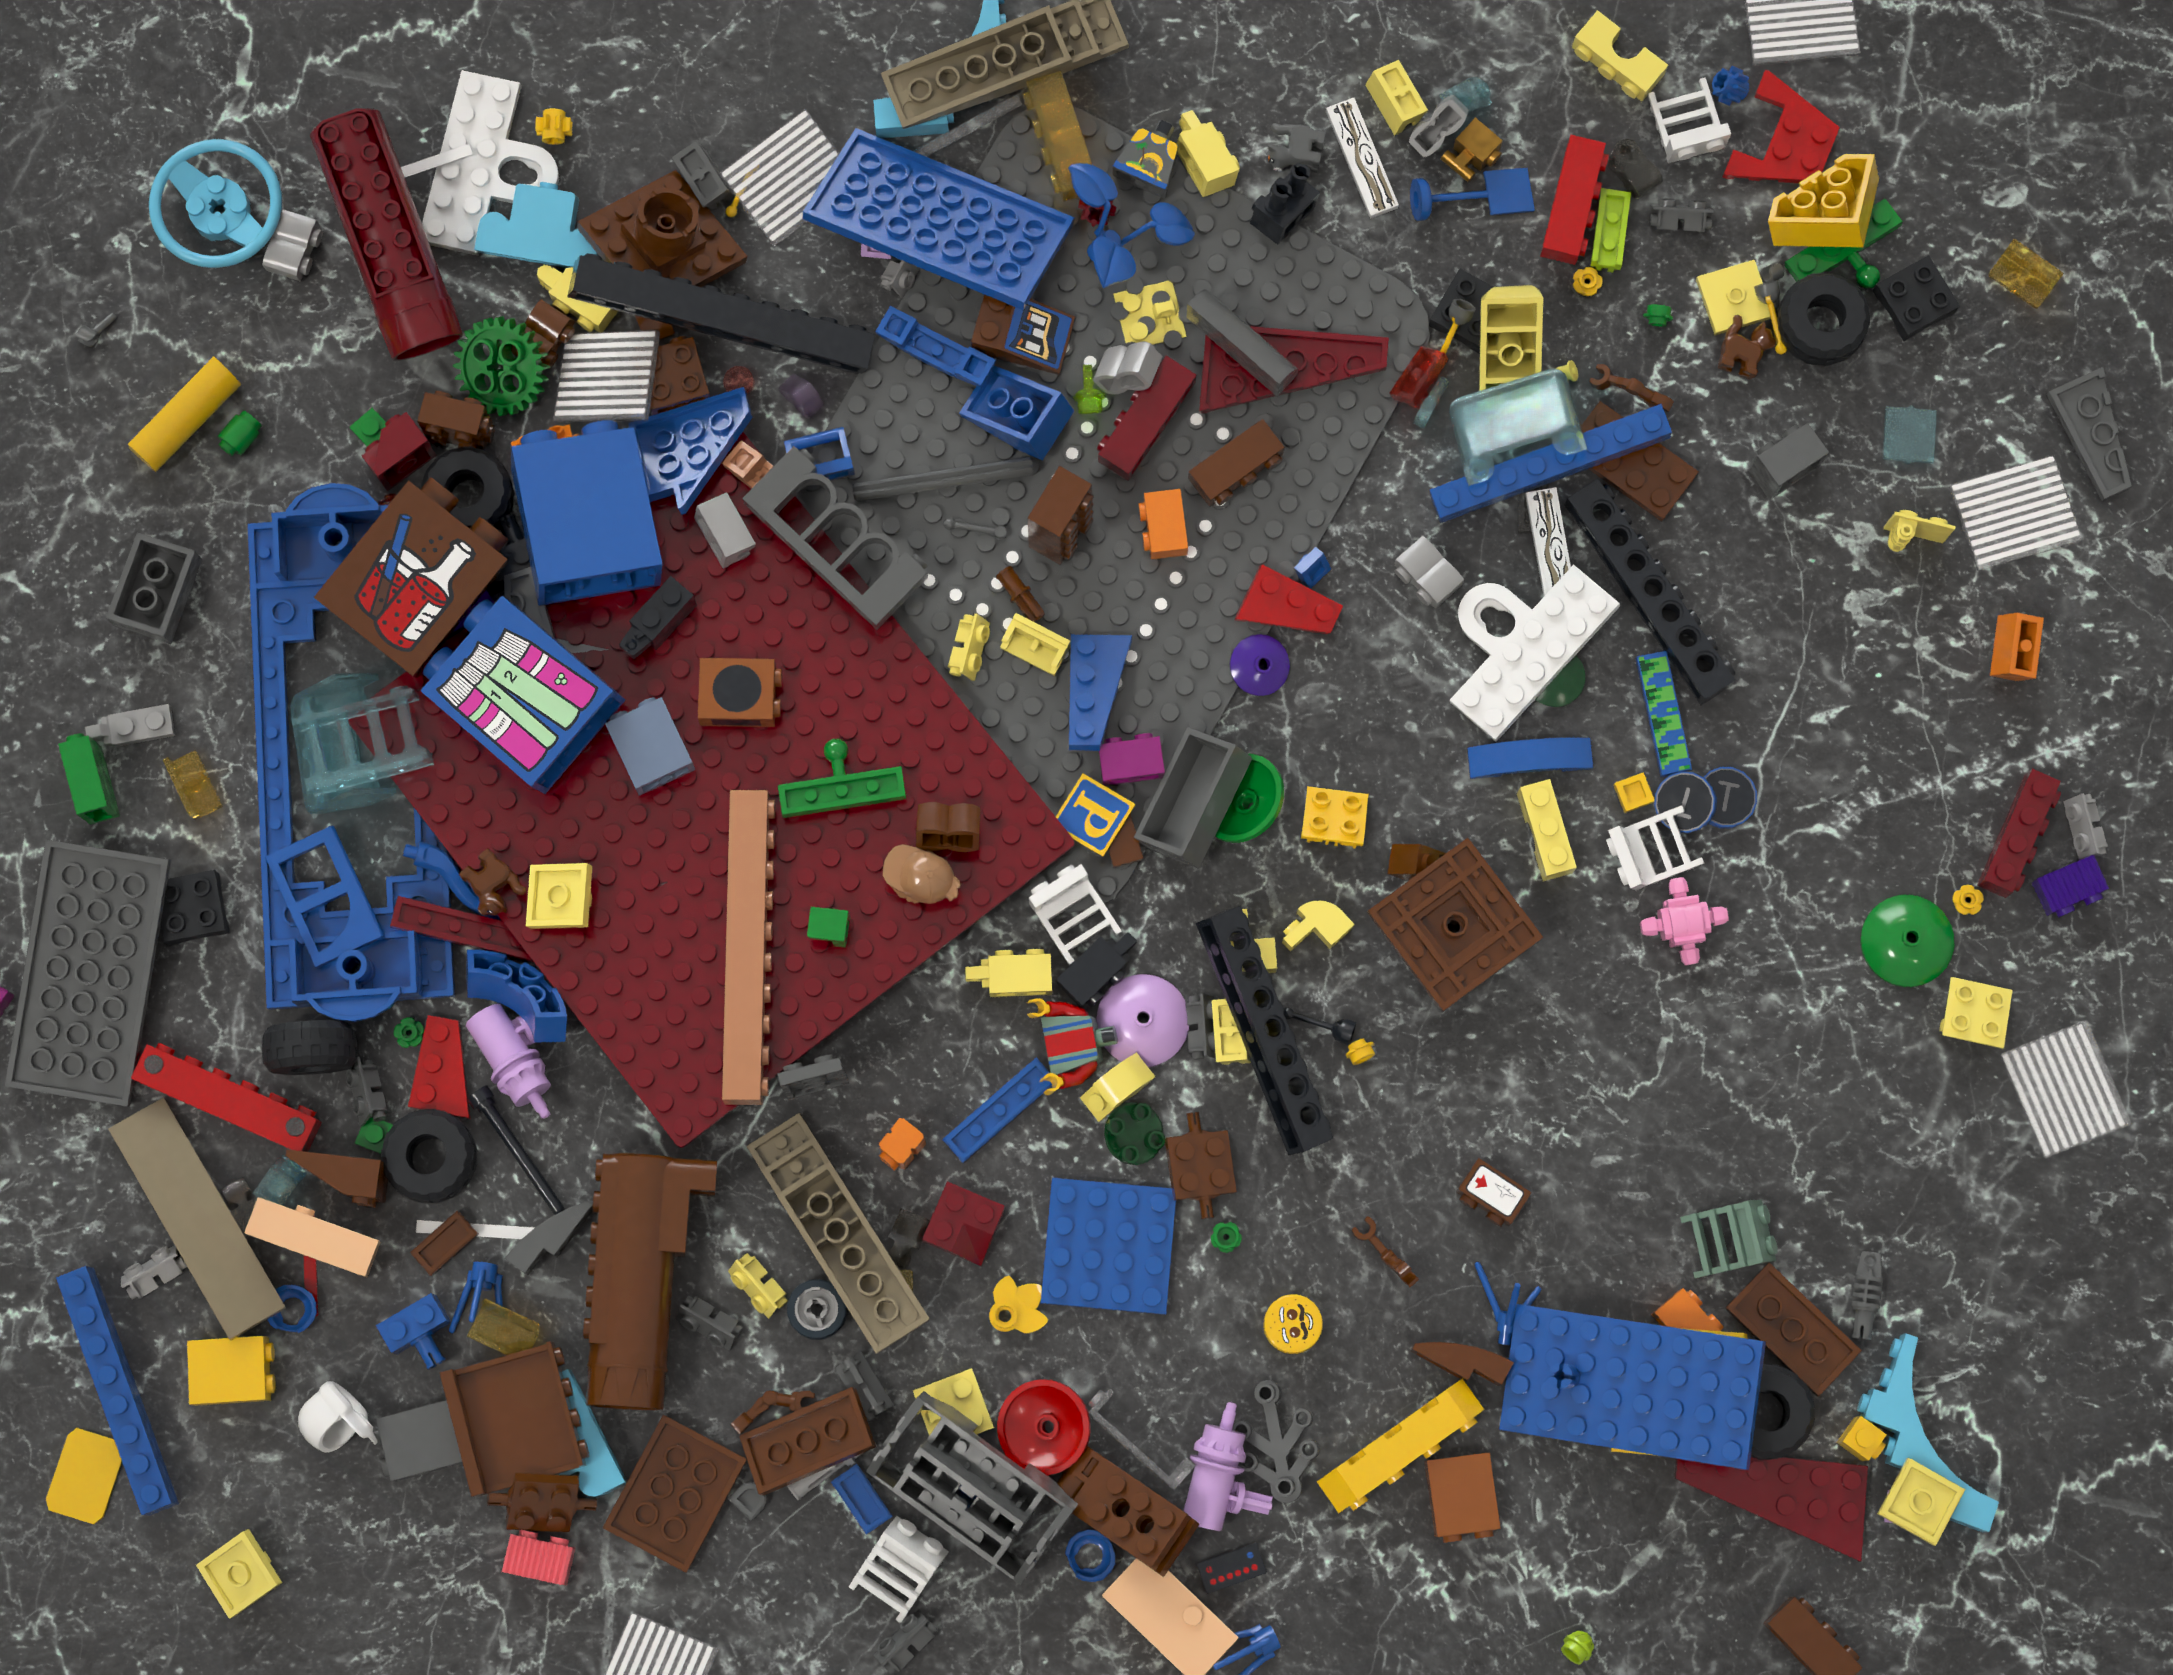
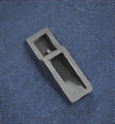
M586 1201L548 1218L521 1239L505 1259L523 1273L529 1275L547 1251L558 1258L593 1212V1205Z

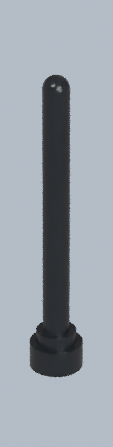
M488 1085L471 1094L467 1098L471 1107L474 1110L477 1109L479 1113L483 1112L552 1213L556 1215L565 1210L560 1200L494 1107V1094Z

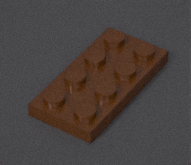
M1599 401L1574 436L1623 417ZM1660 443L1589 468L1590 471L1661 522L1699 472Z
M1767 1263L1725 1307L1757 1340L1766 1341L1765 1347L1788 1370L1797 1374L1817 1397L1862 1351L1771 1263Z
M850 1387L739 1436L758 1494L762 1496L876 1448L857 1389L854 1387Z

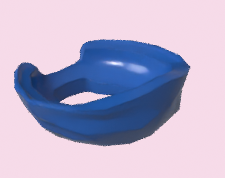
M283 1285L276 1288L275 1290L283 1303L289 1298L300 1299L305 1306V1313L297 1325L285 1324L281 1312L267 1319L269 1324L275 1329L300 1333L304 1331L314 1321L317 1314L316 1301L312 1293L299 1285Z
M1088 1529L1077 1532L1069 1540L1065 1554L1078 1579L1096 1582L1103 1580L1111 1573L1115 1565L1114 1546L1108 1538L1098 1531ZM1088 1543L1099 1546L1103 1554L1100 1565L1092 1569H1080L1075 1561V1555L1079 1552L1080 1548Z

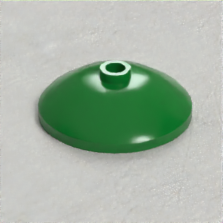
M1248 754L1252 757V760L1215 835L1216 838L1230 843L1249 841L1265 832L1277 818L1284 800V783L1278 769L1262 756Z
M1898 895L1882 901L1868 914L1862 926L1860 944L1867 965L1880 979L1899 987H1917L1931 982L1946 969L1954 951V933L1947 916L1933 902L1915 895ZM1907 933L1915 934V943L1908 942L1906 938Z

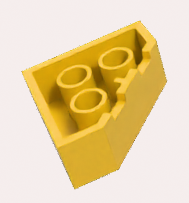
M1844 154L1834 160L1835 165L1823 173L1818 170L1799 182L1800 187L1788 195L1783 192L1775 197L1768 219L1773 246L1864 247L1879 182L1875 155Z

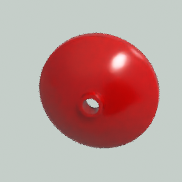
M1040 1379L1022 1384L1010 1393L999 1412L997 1433L1001 1448L1009 1459L1023 1469L1030 1463L1045 1475L1063 1472L1072 1467L1081 1458L1090 1438L1091 1423L1086 1405L1073 1389L1058 1381ZM1047 1421H1051L1054 1424V1429L1051 1433L1045 1429Z

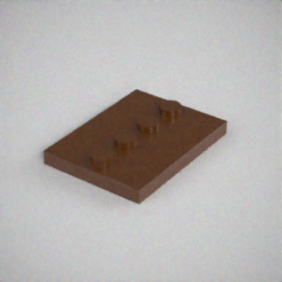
M663 1415L608 1516L603 1529L687 1573L747 1459Z

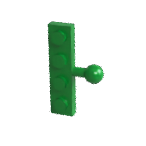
M1883 199L1873 205L1864 247L1809 246L1785 261L1784 266L1797 282L1813 273L1830 272L1848 260L1857 271V283L1863 288H1873L1880 281V272L1874 265L1866 264L1859 253L1901 227L1903 221L1888 201Z
M838 738L829 740L824 746V755L832 763L833 777L778 785L783 818L906 799L901 766L846 774L844 760L848 755V746L843 740Z

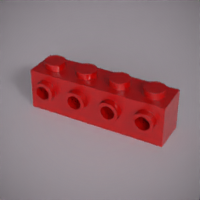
M1570 135L1540 257L1573 265L1576 264L1578 256L1584 257L1589 240L1583 238L1585 228L1592 227L1595 211L1590 210L1592 199L1598 200L1602 182H1598L1597 178L1599 171L1605 172L1609 154L1604 153L1606 143Z

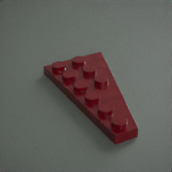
M1250 326L1298 368V375L1279 395L1385 371L1387 367L1388 337ZM1205 335L1199 414L1275 396Z
M1751 1457L1749 1470L1676 1459L1674 1479L1753 1513L1800 1536L1822 1544L1829 1549L1842 1553L1858 1562L1862 1560L1868 1466L1784 1457L1772 1460Z

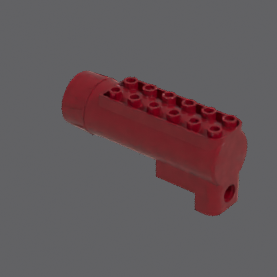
M356 108L321 121L312 129L310 138L373 305L378 327L393 361L418 357L456 342L463 337L455 307L441 277L381 112L375 108Z

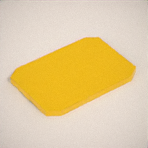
M76 1428L67 1435L46 1497L49 1511L91 1524H96L104 1517L122 1464L114 1439Z

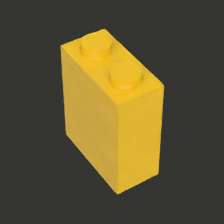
M237 1337L231 1341L229 1338L187 1341L189 1405L271 1401V1393H275L276 1381L274 1374H270V1362L274 1361L275 1350L274 1344L269 1343V1337Z

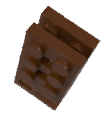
M1088 1446L1081 1458L1072 1467L1065 1470L1057 1482L1064 1492L1078 1503L1072 1513L1074 1516L1162 1577L1166 1575L1200 1525L1187 1513Z

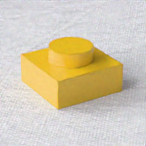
M1644 772L1618 781L1613 785L1624 813L1652 804L1655 801Z

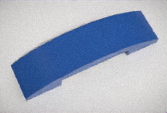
M892 306L889 307L875 331L876 334L918 360L952 377L978 387L983 386L996 363V360L970 346L966 348L919 324L917 319Z
M1590 738L1530 739L1467 748L1470 779L1501 777L1502 774L1550 770H1562L1564 772L1593 769Z

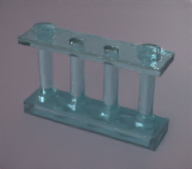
M400 686L389 690L390 694L322 712L317 710L305 711L300 714V718L292 719V725L298 731L307 732L316 771L313 773V777L305 779L307 791L314 796H319L434 765L432 753L426 747H421V745L417 744L408 703L419 700L418 694L412 688ZM392 707L397 709L405 743L403 753L391 755V753L387 752L378 711ZM362 715L367 716L375 751L373 761L361 763V761L357 760L348 720ZM332 723L337 724L345 759L343 769L331 771L327 767L318 728Z

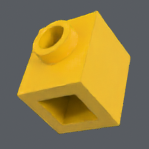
M1857 1416L1853 1418L1836 1443L1859 1460L1869 1461L1871 1457L1876 1459L1886 1446L1882 1441L1887 1434L1862 1416Z

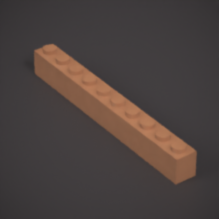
M730 790L722 1100L725 1105H763V1096L769 1095V1077H763L764 1065H769L770 1048L769 1046H764V1034H770V1015H765V1003L771 1002V984H766V972H771L772 954L766 953L767 941H772L773 934L772 922H767V910H773V891H768V880L774 879V861H768L769 849H774L775 845L774 830H769V819H775V800H770L768 790Z

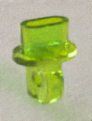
M1083 365L1084 389L1078 391L1073 396L1074 401L1078 402L1079 414L1101 413L1103 411L1102 400L1106 398V394L1098 389H1094L1092 365Z

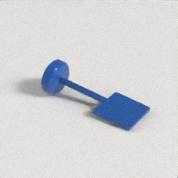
M1528 168L1484 171L1486 190L1432 195L1430 186L1425 179H1413L1410 187V204L1414 219L1416 221L1428 219L1432 211V202L1488 198L1490 215L1534 212Z

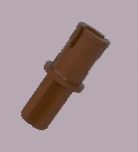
M1008 566L996 575V579L1000 581L1011 596L1010 602L1016 603L1027 619L1035 623L1042 619L1045 613L1030 593V586L1026 587L1012 566Z

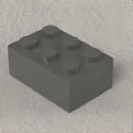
M137 532L106 619L115 627L172 644L202 558L195 550Z

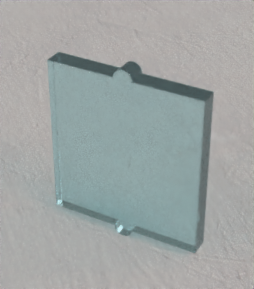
M1912 405L1908 408L1886 406L1883 459L1905 461L1906 464L1911 462L1933 463L1937 410L1915 409Z

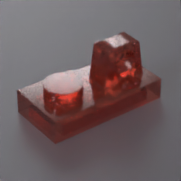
M1421 346L1389 394L1394 400L1407 403L1410 407L1420 410L1425 400L1429 397L1427 393L1428 388L1434 383L1448 362V357L1444 352Z

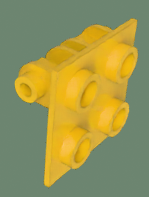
M1307 786L1301 839H1307L1308 843L1310 841L1322 842L1324 840L1325 845H1328L1329 841L1335 842L1334 846H1338L1339 842L1341 845L1353 846L1354 849H1356V846H1363L1369 794Z

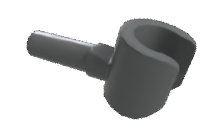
M1779 263L1773 266L1769 265L1760 272V277L1764 283L1779 280L1784 276L1783 266ZM1778 300L1774 302L1775 308L1779 307Z
M111 313L93 329L86 325L81 326L76 334L79 338L78 341L88 347L95 346L99 340L100 333L117 317Z

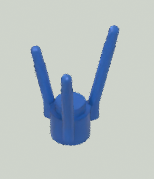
M473 1262L472 1271H468L467 1282L449 1328L450 1333L455 1332L472 1288L475 1291L469 1322L473 1323L475 1321L481 1291H491L492 1285H494L497 1321L499 1324L503 1323L501 1289L503 1275L497 1274L498 1265L487 1262Z
M1259 1624L1251 1629L1235 1632L1234 1634L1239 1639L1253 1636L1248 1639L1250 1646L1215 1663L1213 1668L1218 1670L1254 1652L1256 1656H1261L1238 1674L1250 1675L1265 1661L1275 1657L1274 1651L1281 1648L1274 1630L1270 1625L1262 1628Z

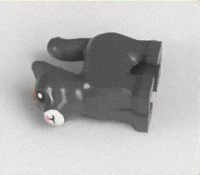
M1273 123L1271 125L1272 132L1277 135H1289V148L1281 145H1268L1269 151L1266 155H1268V161L1272 165L1273 170L1282 171L1287 166L1302 163L1317 173L1321 152L1311 151V148L1315 146L1318 149H1322L1326 132L1314 130L1301 124L1279 125Z

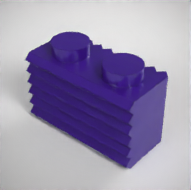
M2094 855L2039 877L2032 882V886L2035 888L2045 914L2049 916L2056 913L2058 918L2075 911L2073 905L2084 901L2086 906L2103 899L2101 893L2109 889Z

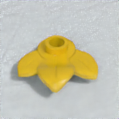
M1009 1275L1001 1279L993 1291L995 1304L989 1312L992 1326L1001 1332L1016 1329L1026 1334L1033 1333L1045 1326L1048 1322L1047 1317L1036 1310L1041 1301L1042 1286L1039 1284H1025L1017 1287ZM1007 1310L1010 1312L1011 1319L1008 1322H1002L999 1319L1001 1311Z

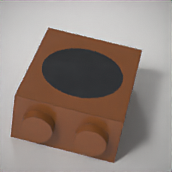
M700 658L698 720L700 726L775 727V717H781V699H776V687H782V669H777L775 659Z

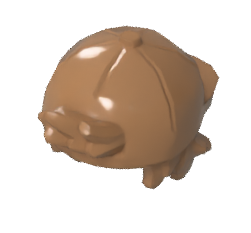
M904 844L898 845L888 853L883 865V877L887 884L894 889L900 898H906L908 902L932 904L945 898L952 901L958 897L957 888L961 886L960 881L954 876L948 861L934 854L933 851H924Z

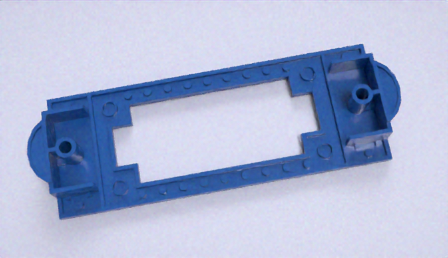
M329 483L312 487L298 495L286 509V512L271 513L272 522L248 524L267 1009L313 1007L317 1012L334 1020L356 1022L378 1016L390 1009L396 1001L455 997L452 942L419 935L414 930L406 932L390 928L398 896L451 908L450 887L436 872L416 866L417 875L386 877L387 907L372 908L384 937L358 950L350 949L344 951L338 959L316 968L265 856L293 844L285 644L316 641L315 612L330 610L317 601L314 596L388 506L379 505L366 491L347 484ZM342 540L338 545H336V541ZM414 808L415 846L417 847L419 841L433 845L449 855L447 849ZM294 859L280 865L296 902L326 888L324 881L295 883ZM327 904L303 914L319 952L330 946L343 932L350 910L327 911ZM361 963L359 971L352 974L353 967Z

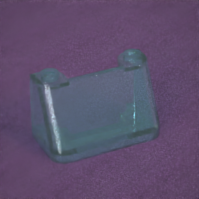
M1548 369L1459 397L1452 402L1449 408L1450 419L1468 486L1483 482L1492 476L1494 472L1492 455L1550 437L1555 449L1562 454H1574L1587 449L1580 416L1565 373L1558 369Z

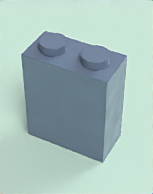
M654 697L648 698L638 704L639 708L628 713L627 711L615 713L610 717V721L605 723L639 796L695 770L662 697L658 699Z

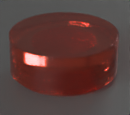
M735 366L725 373L723 384L727 392L744 387L748 395L754 388L755 380L747 368Z

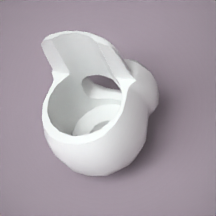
M327 1381L321 1385L319 1391L304 1403L299 1412L298 1426L300 1432L313 1447L326 1453L337 1450L348 1442L355 1432L362 1438L368 1437L375 1445L378 1443L373 1433V1426L368 1422L366 1409L346 1389L333 1381Z

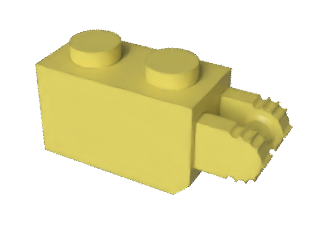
M548 264L538 268L536 275L540 285L549 291L553 301L552 306L566 316L570 313L578 318L576 322L585 330L592 332L594 329L600 334L603 333L618 311L568 298L573 267L566 268L563 273L555 268H551Z

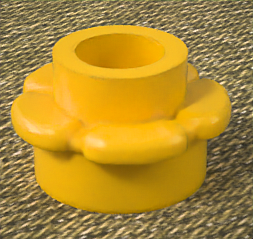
M1586 267L1583 270L1578 269L1573 275L1575 291L1583 296L1595 295L1603 282L1602 277L1597 274L1598 271L1592 267ZM1585 279H1589L1590 283L1586 284Z
M1963 885L1960 890L1954 892L1953 903L1959 913L1974 915L1981 910V903L1984 899L1980 890H1975L1972 885ZM1967 897H1969V898L1971 899V902H1970V903H1967V902H1966L1965 899H1966Z
M1364 1038L1359 1039L1348 1045L1349 1051L1346 1053V1057L1350 1058L1353 1065L1361 1064L1375 1055L1372 1048L1374 1043H1367Z

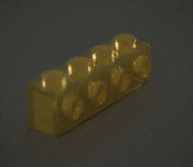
M1059 71L1026 81L1027 92L1023 93V99L1027 110L1033 109L1036 120L1032 121V126L1036 138L1042 137L1045 145L1044 148H1041V153L1045 165H1051L1054 173L1053 176H1050L1055 194H1061L1064 202L1078 197L1073 188L1071 173L1068 167L1077 163L1092 165L1062 72Z

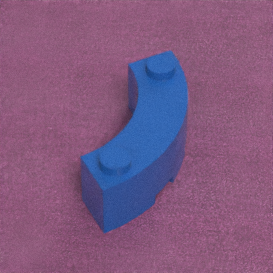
M467 949L466 981L468 998L491 1000L515 1011L528 1024L534 1043L566 1042V1008L558 990L552 988L544 980V974L526 962L521 965L508 960L507 955L502 953Z

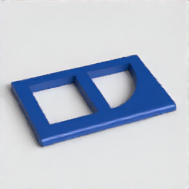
M328 826L317 833L265 856L316 968L338 959L344 951L350 949L358 950L384 937L334 826ZM325 845L341 878V882L296 902L280 865ZM348 894L350 914L347 924L340 936L330 946L319 952L303 914Z

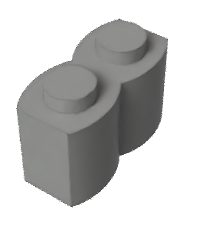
M1455 95L1446 97L1436 106L1432 116L1423 119L1417 124L1410 136L1409 143L1423 157L1433 154L1440 148L1445 136L1453 134L1463 125L1469 109Z
M282 209L278 226L264 255L262 265L265 270L297 281H301L303 275H308L313 262L310 254L314 247L319 246L323 235L318 221Z
M1145 341L1133 343L1128 347L1123 345L1110 347L1105 350L1093 381L1107 394H1121L1127 390L1140 391L1148 389L1153 382L1163 356L1156 350L1154 345Z
M1421 536L1395 560V566L1397 567L1395 570L1396 575L1405 584L1410 582L1417 588L1418 591L1415 593L1426 606L1431 604L1434 608L1439 607L1464 583V578L1443 558L1440 552L1424 536Z

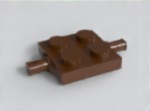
M1199 1112L1187 1113L1189 1132L1182 1136L1165 1138L1174 1201L1185 1199L1199 1201L1201 1219L1214 1218L1211 1199L1219 1195L1237 1192L1228 1130L1216 1132L1201 1130Z
M515 1473L513 1485L507 1493L488 1492L487 1506H506L507 1515L505 1522L507 1530L570 1532L572 1518L576 1511H596L597 1498L578 1497V1476Z

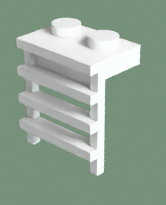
M1706 77L1699 80L1702 91L1658 103L1655 93H1648L1650 109L1654 114L1656 128L1661 136V144L1667 155V163L1686 160L1708 152H1715L1725 148L1731 132L1728 123L1720 124ZM1704 99L1706 101L1707 107L1662 119L1660 111ZM1707 116L1711 117L1713 123L1669 136L1666 131L1667 127Z
M1683 806L1676 807L1625 828L1618 826L1608 830L1611 838L1606 839L1612 856L1618 855L1622 867L1617 869L1624 886L1629 884L1631 889L1637 891L1650 884H1655L1663 879L1705 864L1702 857L1694 861L1690 860L1674 816L1685 812ZM1665 819L1669 823L1684 862L1683 865L1673 868L1656 824ZM1647 826L1651 828L1667 870L1657 875L1639 829Z
M1073 864L1064 868L1057 874L1059 877L1051 884L1045 881L1031 890L1033 895L1029 897V905L1035 911L1040 922L1044 925L1069 965L1074 962L1069 951L1105 928L1111 926L1116 935L1122 932L1089 882L1088 874L1082 864L1076 868ZM1091 895L1096 904L1057 929H1053L1049 920ZM1099 910L1106 918L1104 921L1068 944H1063L1059 938L1060 935Z
M896 1516L881 1535L879 1541L849 1585V1588L854 1591L859 1584L900 1612L896 1620L901 1623L949 1551L944 1549L938 1540L927 1537L918 1531L912 1522ZM877 1555L917 1582L918 1586L914 1588L875 1561V1557ZM866 1571H871L909 1598L907 1603L865 1574Z

